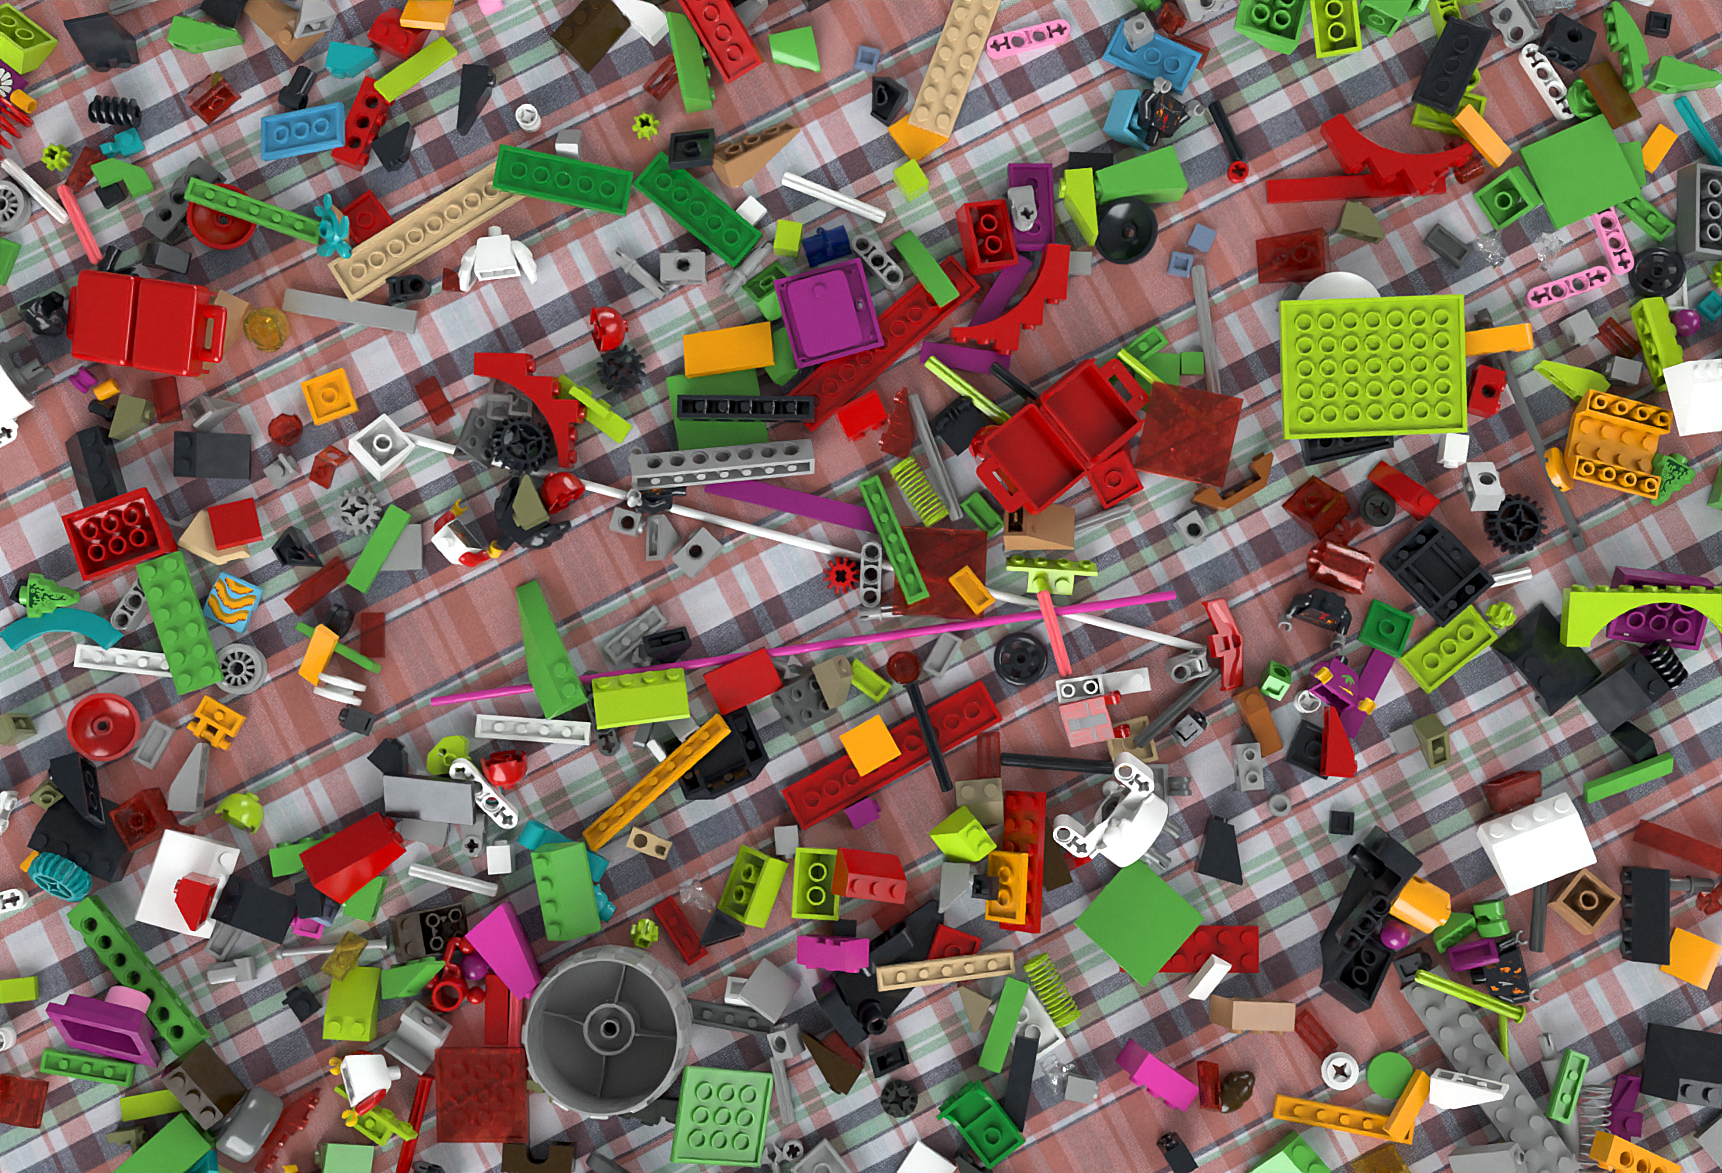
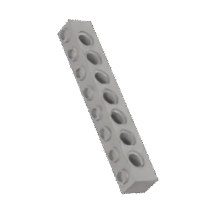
M798 439L630 455L633 489L640 491L814 474L815 457L811 439Z

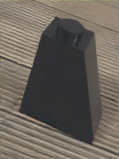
M1215 815L1214 819L1207 818L1193 871L1242 886L1243 877L1234 825L1228 824L1229 819Z

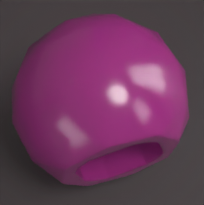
M1692 309L1679 310L1671 317L1670 322L1674 324L1676 335L1679 337L1692 336L1700 329L1699 315Z
M1390 920L1383 924L1380 930V938L1385 946L1391 949H1402L1408 944L1410 932L1396 920Z
M478 951L465 954L459 963L462 976L468 980L481 979L487 974L489 964Z

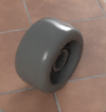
M252 1086L228 1116L216 1139L215 1145L217 1149L236 1161L242 1163L250 1161L276 1125L284 1108L283 1100L263 1087Z

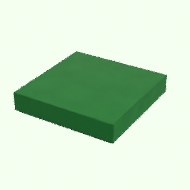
M1372 599L1356 640L1399 659L1402 656L1416 617L1377 599Z

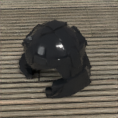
M52 291L43 297L39 296L20 305L18 313L22 320L33 328L32 331L35 334L51 336L53 338L62 334L65 325L69 321V314L63 308L64 296L56 291Z

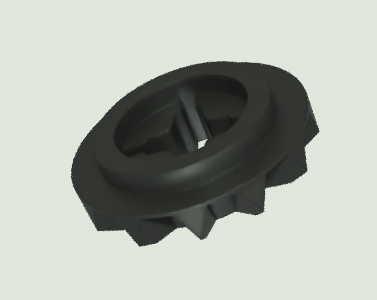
M1382 491L1368 493L1362 498L1359 505L1360 517L1363 518L1365 524L1373 527H1382L1389 524L1396 513L1394 500L1390 495ZM1382 502L1380 507L1382 514L1377 513L1372 516L1374 510L1372 505L1376 506Z
M904 1080L889 1082L881 1093L883 1109L894 1118H905L914 1112L918 1103L915 1088ZM895 1090L900 1093V1096L906 1097L903 1100V1108L897 1102H892L896 1098Z

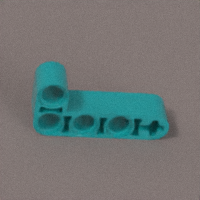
M534 819L527 820L516 840L519 844L531 850L537 849L544 843L575 842ZM586 848L592 880L599 882L610 861Z

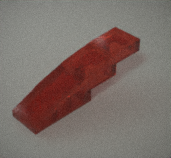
M1640 819L1633 838L1634 842L1722 875V849Z

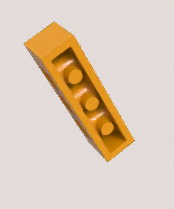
M1599 1130L1596 1131L1589 1158L1598 1162V1167L1611 1172L1615 1169L1614 1173H1680L1682 1166L1616 1135Z

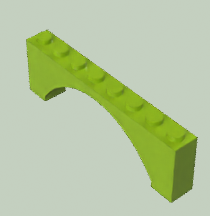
M1573 584L1571 588H1563L1560 643L1567 647H1590L1591 640L1596 634L1619 615L1642 605L1663 602L1677 603L1696 609L1706 616L1722 634V586H1715L1714 590H1705L1706 587L1690 586V590L1682 589L1680 586H1666V589H1658L1657 586L1644 585L1642 589H1634V586L1619 585V589H1610L1608 585H1595V588H1586V585Z

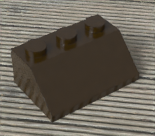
M583 0L556 29L551 38L555 47L588 74L631 27V23L611 0Z
M205 1040L165 1066L160 1078L204 1130L224 1118L248 1091Z

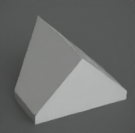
M200 393L184 408L194 427L204 432H210L241 404L204 396Z

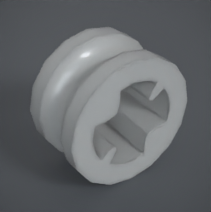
M795 1138L785 1142L783 1156L786 1160L796 1162L801 1159L804 1151L802 1142ZM792 1144H794V1147L796 1145L799 1147L796 1156H792V1153L789 1155L787 1152Z

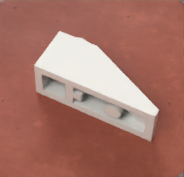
M611 0L631 25L653 46L669 32L666 11L663 8L659 10L654 4L640 0Z
M1437 1068L1430 1080V1104H1435L1443 1109H1456L1504 1098L1509 1090V1084Z

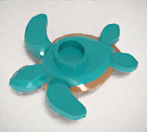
M326 193L323 198L324 207H314L315 214L322 217V221L319 224V234L322 238L326 239L322 246L316 248L317 253L323 257H330L335 249H337L342 258L349 259L352 255V248L348 244L350 237L348 216H344L332 204L331 195Z

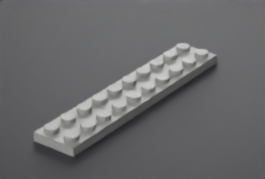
M1440 964L1431 968L1430 973L1450 980ZM1415 980L1399 989L1457 1073L1509 1084V1090L1503 1099L1481 1103L1479 1106L1505 1143L1518 1142L1520 1149L1525 1154V1164L1528 1173H1573L1581 1168L1465 1000L1418 983Z

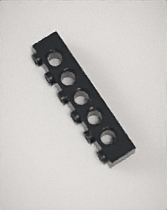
M677 395V418L680 421L816 423V400L814 396Z

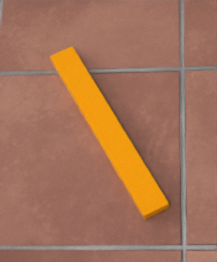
M716 713L582 832L591 850L596 852L731 732L719 714Z

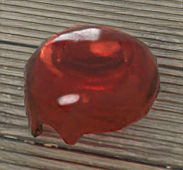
M281 413L269 423L268 436L278 446H293L303 436V423L296 414L288 415Z
M909 650L897 651L889 657L886 663L887 675L897 684L904 685L914 682L922 672L921 660Z

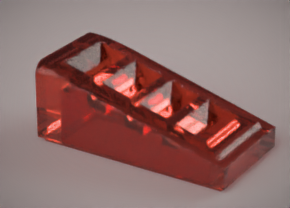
M85 146L65 185L74 192L79 193L94 177L90 166L108 158L100 152Z
M836 1028L822 1039L821 1043L854 1067L860 1071L865 1068L864 1059L855 1048L851 1049Z

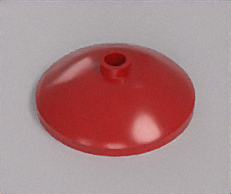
M224 183L214 184L219 187L248 196L243 190L236 186ZM189 202L187 207V222L192 234L203 245L215 250H232L244 245L253 236L257 224L193 202ZM222 218H227L228 222L226 224H221L220 220Z
M96 693L83 698L73 707L67 719L66 733L74 750L85 758L94 761H111L125 755L135 745L140 734V718L135 707L125 698L113 693ZM103 721L106 723V727L100 730L97 725Z

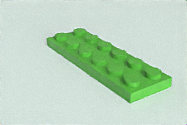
M177 551L136 565L135 567L178 695H184L224 681L225 678L183 552Z

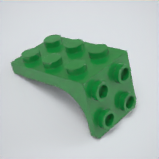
M980 1079L975 1083L970 1080L956 1093L957 1097L952 1094L938 1107L940 1112L936 1118L938 1120L943 1117L948 1119L960 1131L988 1170L1026 1141Z

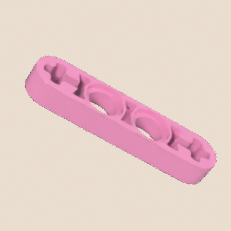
M1058 19L999 34L988 40L986 52L991 58L999 59L1062 43L1069 37L1070 25L1066 20ZM1057 27H1060L1061 30H1064L1063 35H1060L1059 32H1056ZM1048 29H1050V33H1052L1050 39H1049V31H1048ZM1040 31L1045 35V39L1036 41L1033 38V34ZM1014 37H1020L1023 39L1024 44L1016 47L1012 44L1011 40ZM1005 40H1008L1007 46L1009 49H1006ZM994 43H997V46H1001L999 51L993 48Z
M1614 207L1606 209V212L1600 215L1597 213L1590 216L1611 271L1617 275H1624L1634 267V259ZM1602 217L1610 219V228H1604L1601 225ZM1610 238H1616L1619 241L1618 249L1610 247ZM1622 251V254L1614 256V254ZM1625 261L1626 266H1618V262Z
M1597 266L1535 287L1525 294L1524 304L1529 309L1535 310L1601 288L1610 281V271L1604 266ZM1596 274L1603 276L1601 280L1596 279L1589 282V279ZM1573 279L1582 281L1583 288L1581 290L1573 287ZM1553 286L1561 288L1562 295L1560 297H1555L1552 294L1551 288ZM1545 293V297L1539 301L1531 300V297L1540 296Z

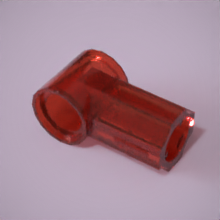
M1458 137L1447 143L1443 149L1444 151L1452 150L1466 143L1462 137ZM1472 154L1466 164L1461 167L1456 165L1453 168L1454 177L1461 185L1484 174L1482 162L1477 157H1473Z

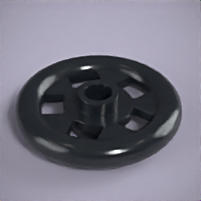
M1652 247L1637 254L1634 257V267L1628 272L1631 287L1645 298H1666L1673 295L1681 288L1686 277V267L1683 259L1675 251L1665 247ZM1653 256H1663V262H1653ZM1641 263L1648 265L1645 273L1638 272ZM1674 264L1676 273L1669 274L1668 265ZM1659 269L1662 274L1655 275L1653 270ZM1644 279L1653 284L1649 289L1641 284ZM1668 280L1671 285L1662 289L1659 284Z
M1015 632L1005 636L998 643L994 651L993 662L996 672L1005 682L1014 686H1028L1042 677L1047 668L1048 656L1045 646L1037 637L1025 632ZM1021 641L1022 648L1013 650L1011 643ZM1030 646H1033L1038 653L1034 657L1027 650ZM1003 653L1010 654L1009 664L1003 663ZM1018 655L1025 657L1024 663L1017 662L1016 658ZM1033 662L1037 665V668L1031 674L1026 669ZM1014 668L1021 671L1020 677L1011 675V669Z

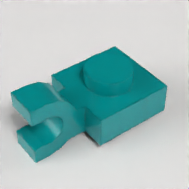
M135 127L114 135L116 142L100 145L102 153L108 159L114 158L121 153L127 158L146 150Z

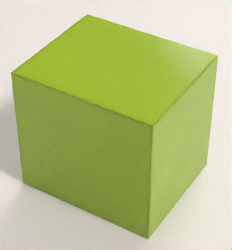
M914 158L893 170V180L908 203L929 190V181Z
M778 219L773 246L775 255L799 258L804 232L803 223Z

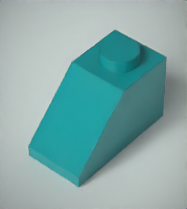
M330 41L325 67L335 78H354L378 62L379 56L373 48Z

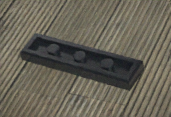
M1016 1035L1003 1110L1017 1129L1023 1133L1039 1039Z

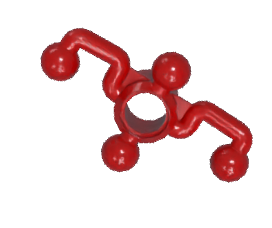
M465 936L462 938L453 937L448 941L442 957V961H445L442 979L436 974L424 986L425 989L433 991V1002L428 1004L427 1009L434 1014L435 1011L445 1013L455 1010L466 997L471 1004L476 1005L485 999L483 988L479 986L469 988L467 981L462 977L460 966L451 963L456 946L464 954H470L475 951L474 946ZM445 985L455 987L459 997L452 998L448 996L444 990Z

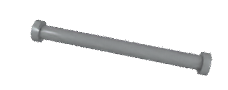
M383 936L382 939L289 948L277 946L276 957L277 960H284L285 957L380 948L389 950L390 939L388 936Z

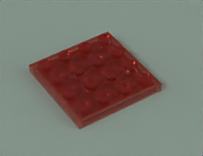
M1153 380L1134 469L1223 488L1244 399Z
M900 525L927 588L929 597L908 605L894 572L892 615L983 621L984 610L976 615L950 583L949 578L968 565L985 586L988 531Z
M441 1047L440 1049H434L437 1143H528L530 1141L529 1090H527V1080L529 1079L528 1059L525 1047Z

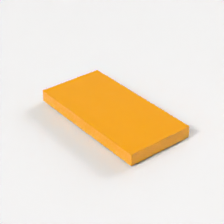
M770 321L683 335L685 376L687 379L775 365L772 325Z

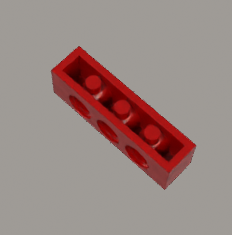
M366 75L345 121V146L334 148L331 153V157L337 163L362 172L363 167L367 166L370 159L369 153L372 149L370 143L378 139L379 130L386 123L389 107H392L395 102L394 99L389 103L374 88V83L378 80ZM373 102H378L376 107L370 108ZM369 121V125L366 128H361L364 122ZM361 141L359 147L353 148L354 143Z

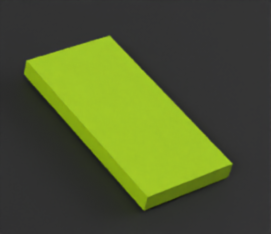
M1470 604L1444 628L1440 625L1434 628L1402 654L1398 660L1424 692L1429 694L1496 640L1498 636L1473 605Z

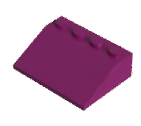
M1616 566L1610 589H1619V585L1634 586V589H1642L1644 585L1657 586L1658 589H1666V586H1680L1682 589L1690 590V586L1706 587L1705 590H1714L1716 585L1704 577ZM1667 602L1651 603L1628 610L1607 624L1606 637L1608 639L1645 644L1657 639H1672L1671 642L1667 641L1670 647L1699 651L1708 618L1696 609L1686 605Z

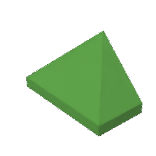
M1451 912L1447 922L1435 928L1433 941L1440 955L1447 951V948L1453 947L1477 930L1472 914Z

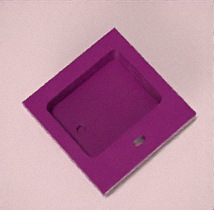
M860 257L773 281L797 369L884 346ZM858 301L861 302L862 309L859 308Z
M69 994L64 1005L49 1002L45 1010L68 1047L155 1068L158 1067L161 1061L151 1042L155 1031L146 1014L138 1009Z

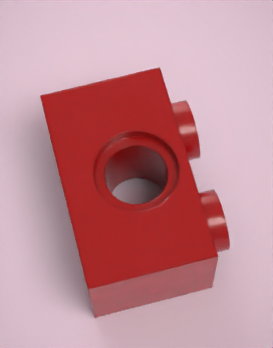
M1481 364L1472 369L1467 388V413L1488 419L1499 412L1501 407L1499 397L1507 384L1505 379L1506 371ZM1482 388L1488 389L1489 397L1484 396Z

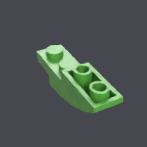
M1612 1L1603 12V22L1607 27L1606 42L1610 46L1611 53L1620 52L1618 61L1622 65V84L1628 94L1636 93L1644 86L1642 69L1649 63L1647 49L1632 17L1618 1Z

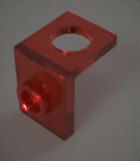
M329 445L315 456L309 479L328 490L331 487L336 468L346 461L349 455ZM334 453L337 454L340 458L332 459L328 457L327 454Z

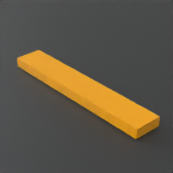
M1275 1093L1272 1111L1273 1118L1398 1142L1383 1129L1390 1115ZM1415 1121L1402 1143L1412 1145Z

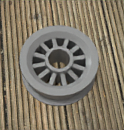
M0 180V232L11 233L27 224L32 213V203L24 190L9 181ZM6 203L5 208L1 210L2 206Z
M231 644L222 648L217 653L225 680L216 684L222 690L232 694H248L257 690L264 683L268 666L264 655L257 648L244 644ZM241 663L243 665V672L238 675L236 668Z

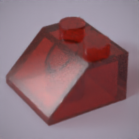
M217 70L209 74L198 87L191 89L184 100L190 109L209 126L242 97Z
M1314 475L1282 505V508L1305 532L1320 541L1352 511L1344 493Z
M1521 770L1482 784L1481 787L1490 810L1504 814L1513 811V806L1518 804L1527 806L1535 803L1534 799L1542 796L1541 771Z
M159 787L141 790L108 813L129 853L162 839L165 829L174 831L180 827L173 811L167 810L166 799Z

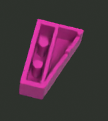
M819 934L797 935V964L806 965V969H819L821 967L827 971L840 970L858 973L860 968L869 967V938Z
M1131 1038L1115 1060L1116 1063L1130 1074L1128 1078L1139 1087L1142 1084L1147 1086L1146 1091L1156 1099L1159 1096L1165 1099L1163 1103L1174 1111L1176 1108H1179L1186 1112L1200 1091V1088L1192 1081L1155 1057L1150 1051L1142 1048Z

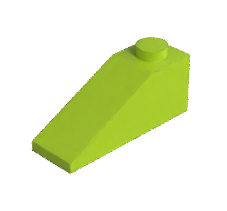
M1542 360L1533 366L1534 370L1578 404L1588 389L1605 393L1611 386L1606 381L1607 379L1604 375L1593 370Z

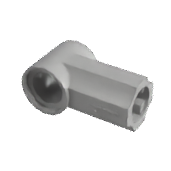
M255 955L235 958L233 961L209 964L207 970L208 980L211 984L257 979Z

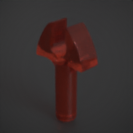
M1722 881L1710 894L1705 895L1701 891L1698 893L1696 907L1699 911L1703 909L1706 915H1711L1722 909V905L1718 902L1722 896Z

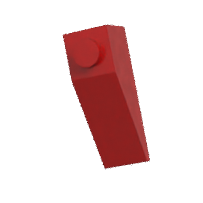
M1383 460L1366 477L1380 490L1390 495L1394 502L1418 522L1426 519L1441 502L1424 486Z
M1334 706L1324 707L1320 776L1354 778V774L1357 773L1358 763L1355 760L1354 751L1337 710Z

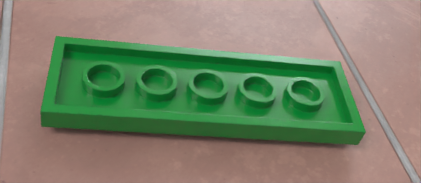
M500 144L492 189L626 217L634 172Z
M662 151L659 152L633 182L634 188L733 269L737 268L763 237L760 231L684 169L670 171L668 156Z

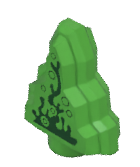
M1655 452L1651 462L1653 465L1651 475L1661 477L1657 499L1649 498V503L1659 506L1669 499L1672 492L1680 491L1685 484H1690L1693 481L1696 473L1686 466L1688 460L1684 456L1677 453H1670L1669 456Z
M30 573L27 586H21L19 601L20 604L26 605L28 618L42 617L43 613L54 612L57 607H67L79 602L80 593L69 587H59L55 580L45 579L43 574Z

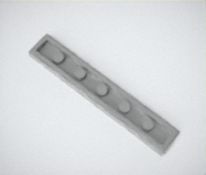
M286 288L282 306L284 312L415 334L419 314L414 310L357 300L350 302L349 299L288 288Z

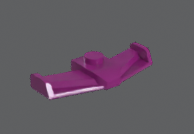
M1619 1074L1609 1100L1612 1105L1607 1107L1611 1115L1603 1118L1611 1121L1609 1126H1605V1128L1611 1131V1134L1631 1142V1136L1641 1138L1643 1114L1633 1111L1640 1092L1641 1076ZM1603 1120V1124H1608V1123H1609V1122Z

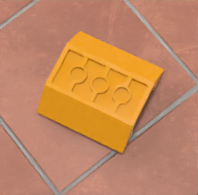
M1588 389L1571 416L1563 456L1570 477L1642 497L1657 499L1661 477L1651 475L1653 471L1651 462L1657 450L1659 436L1670 433L1674 412Z

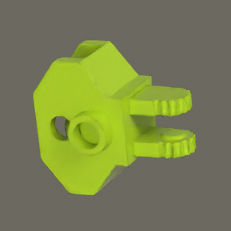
M464 735L443 737L428 753L426 769L432 775H450L451 764L457 758L467 759L482 773L471 762L472 759L469 757L470 741ZM457 767L456 772H460L464 767Z

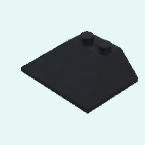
M1431 515L1379 561L1442 628L1496 583L1482 562L1447 527Z
M1540 603L1489 647L1504 664L1511 663L1537 693L1538 696L1535 698V701L1551 717L1599 677L1602 672L1580 647H1567L1560 643L1561 624L1543 603Z
M746 705L723 716L721 715L731 732L678 778L686 800H714L756 780L770 761ZM677 737L663 743L668 756L682 744Z
M1648 1023L1639 1093L1680 1103L1722 1109V1034Z

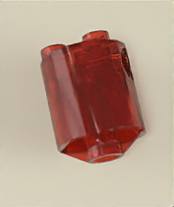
M1325 537L1320 543L1310 549L1306 559V566L1310 580L1351 595H1362L1366 586L1364 581L1367 574L1372 573L1375 561L1371 560V554Z

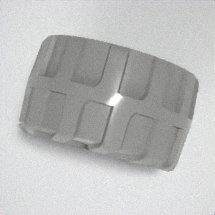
M611 944L582 950L554 967L543 979L530 999L531 1003L526 1021L522 1025L521 1035L530 1065L527 1069L533 1081L539 1083L544 1091L553 1098L552 1102L565 1111L570 1109L581 1114L590 1115L591 1119L600 1120L609 1119L613 1115L628 1112L635 1113L660 1097L675 1081L686 1062L692 1040L693 1013L691 1003H688L685 992L681 987V980L673 969L664 966L646 950ZM607 1022H612L616 1025V1033H609L606 1030L605 1025Z

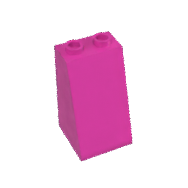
M508 901L498 906L468 932L465 937L518 1000H521L523 997H526L528 1000L545 977L513 904Z

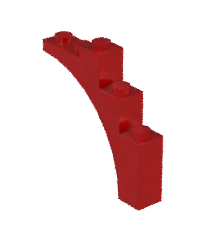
M1343 113L1322 123L1320 134L1346 176L1351 173H1360L1367 165L1380 187L1385 184L1392 185L1401 177L1413 198L1419 195L1424 197L1434 190L1437 178L1446 175L1450 171L1449 169L1456 165L1461 167L1466 164L1473 152L1469 142L1452 150L1435 154L1397 152L1382 147L1364 137L1349 123Z
M1051 243L1044 245L1041 263L1035 279L1026 294L1012 309L999 318L985 324L972 327H952L949 329L948 338H955L954 342L968 343V339L977 340V344L990 345V341H992V350L998 351V355L1011 356L1012 352L1018 351L1020 325L1023 330H1035V327L1043 324L1044 300H1046L1048 305H1059V302L1067 299L1070 245Z
M474 352V375L507 382L527 395L538 406L549 423L558 450L559 467L574 468V464L577 462L575 441L578 439V430L575 424H584V419L587 417V406L579 400L558 399L562 392L559 378L553 376H533V372L536 371L534 355L527 353Z

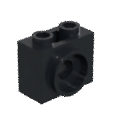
M1559 12L1546 23L1537 52L1575 72L1588 62L1597 33Z

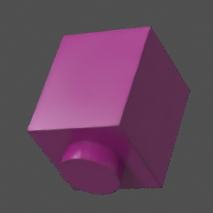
M870 797L845 809L855 830L880 818L878 813L882 811L876 799L871 801Z

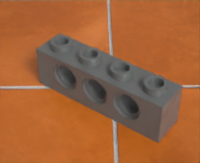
M200 156L188 165L187 171L181 177L175 180L171 190L160 198L159 204L145 216L142 223L145 228L167 245L171 246L188 226L187 207L190 201L185 200L180 204V200L185 195L190 178L194 177L211 184L224 183L227 180ZM172 213L171 218L165 221L166 216Z

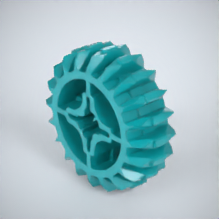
M39 853L33 859L27 871L29 877L40 888L68 902L82 901L88 895L93 885L92 879L86 871H83L75 862H71L67 858L65 859L54 853Z

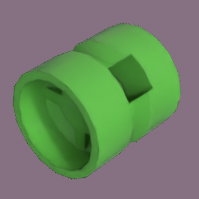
M1491 899L1472 904L1474 916L1479 919L1477 923L1479 937H1496L1510 933L1508 921L1503 917L1506 912L1502 899Z

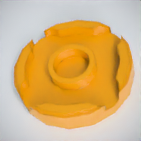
M1553 447L1544 453V458L1548 457V462L1545 463L1547 473L1556 487L1561 486L1560 491L1564 492L1573 489L1574 479L1569 475L1563 460L1564 454L1557 447Z

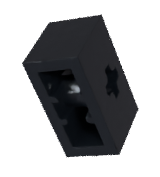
M1176 1132L1174 1134L1167 1133L1159 1139L1160 1142L1156 1145L1173 1173H1190L1198 1168L1185 1143Z

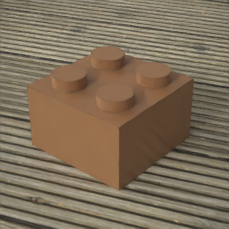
M1584 867L1572 872L1547 902V905L1582 935H1589L1595 933L1622 898Z

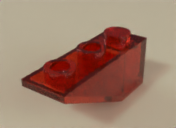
M903 386L902 391L898 390L895 395L894 403L897 405L895 411H890L886 424L889 425L887 433H882L879 446H882L880 451L906 459L910 455L915 435L908 388Z

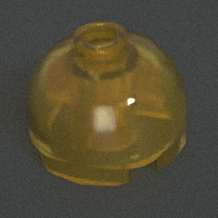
M263 306L256 308L247 315L243 321V331L249 342L254 341L258 345L257 349L270 353L276 352L287 343L291 334V324L287 316L279 309Z

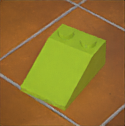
M1092 168L1065 170L1063 178H1060V185H1058V197L1063 199V206L1089 247L1094 246L1098 236Z
M335 965L324 1015L323 1039L369 1042L377 1037L382 967Z

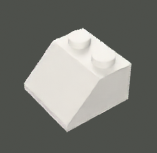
M384 413L349 440L348 450L380 482L404 461L415 448V444Z

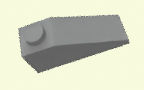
M210 743L196 744L171 784L170 790L167 792V810L203 811Z

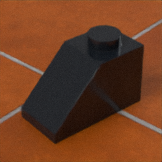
M409 121L370 143L380 162L388 172L397 171L408 162L416 134Z
M385 738L367 757L383 774L385 772L409 774L408 753L404 750L405 745L397 738Z

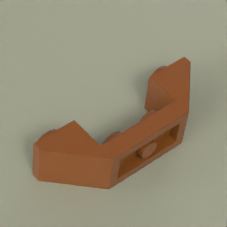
M1261 452L1252 458L1253 463L1248 468L1256 482L1254 479H1251L1241 485L1243 490L1238 493L1232 490L1222 496L1224 499L1222 501L1214 486L1208 489L1206 486H1203L1193 492L1195 497L1190 500L1191 503L1224 512L1267 486L1274 457L1273 453L1270 452L1265 455L1264 452Z

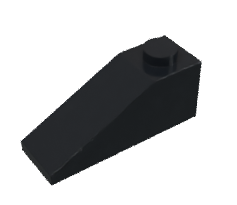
M462 65L456 126L461 136L467 135L491 97L492 87H496V74L492 72L489 65Z

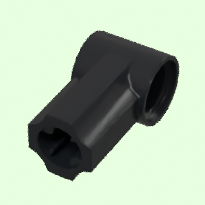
M299 65L289 85L281 89L278 96L279 104L294 111L305 109L308 104V93L318 75L309 68Z

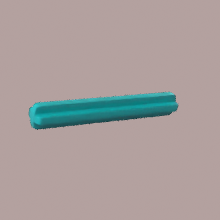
M1684 95L1675 100L1674 105L1710 164L1722 167V153L1688 98Z

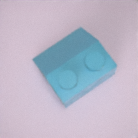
M1138 89L1117 90L1103 132L1117 142L1143 151H1149L1150 146L1144 143L1147 132L1137 125L1139 114L1138 102L1142 97V93Z

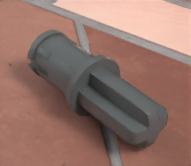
M1691 875L1686 877L1670 876V890L1686 891L1689 894L1693 893V891H1714L1715 883L1711 878H1693Z

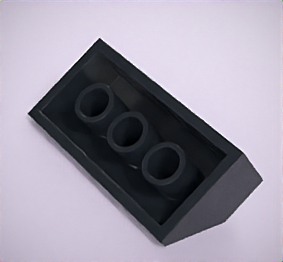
M99 425L78 431L65 442L83 508L128 493L112 438L108 437L110 430Z
M1622 866L1620 873V883L1622 884V894L1620 896L1622 898L1620 900L1622 918L1619 923L1620 930L1622 931V941L1619 945L1622 959L1632 962L1670 965V870L1654 867Z

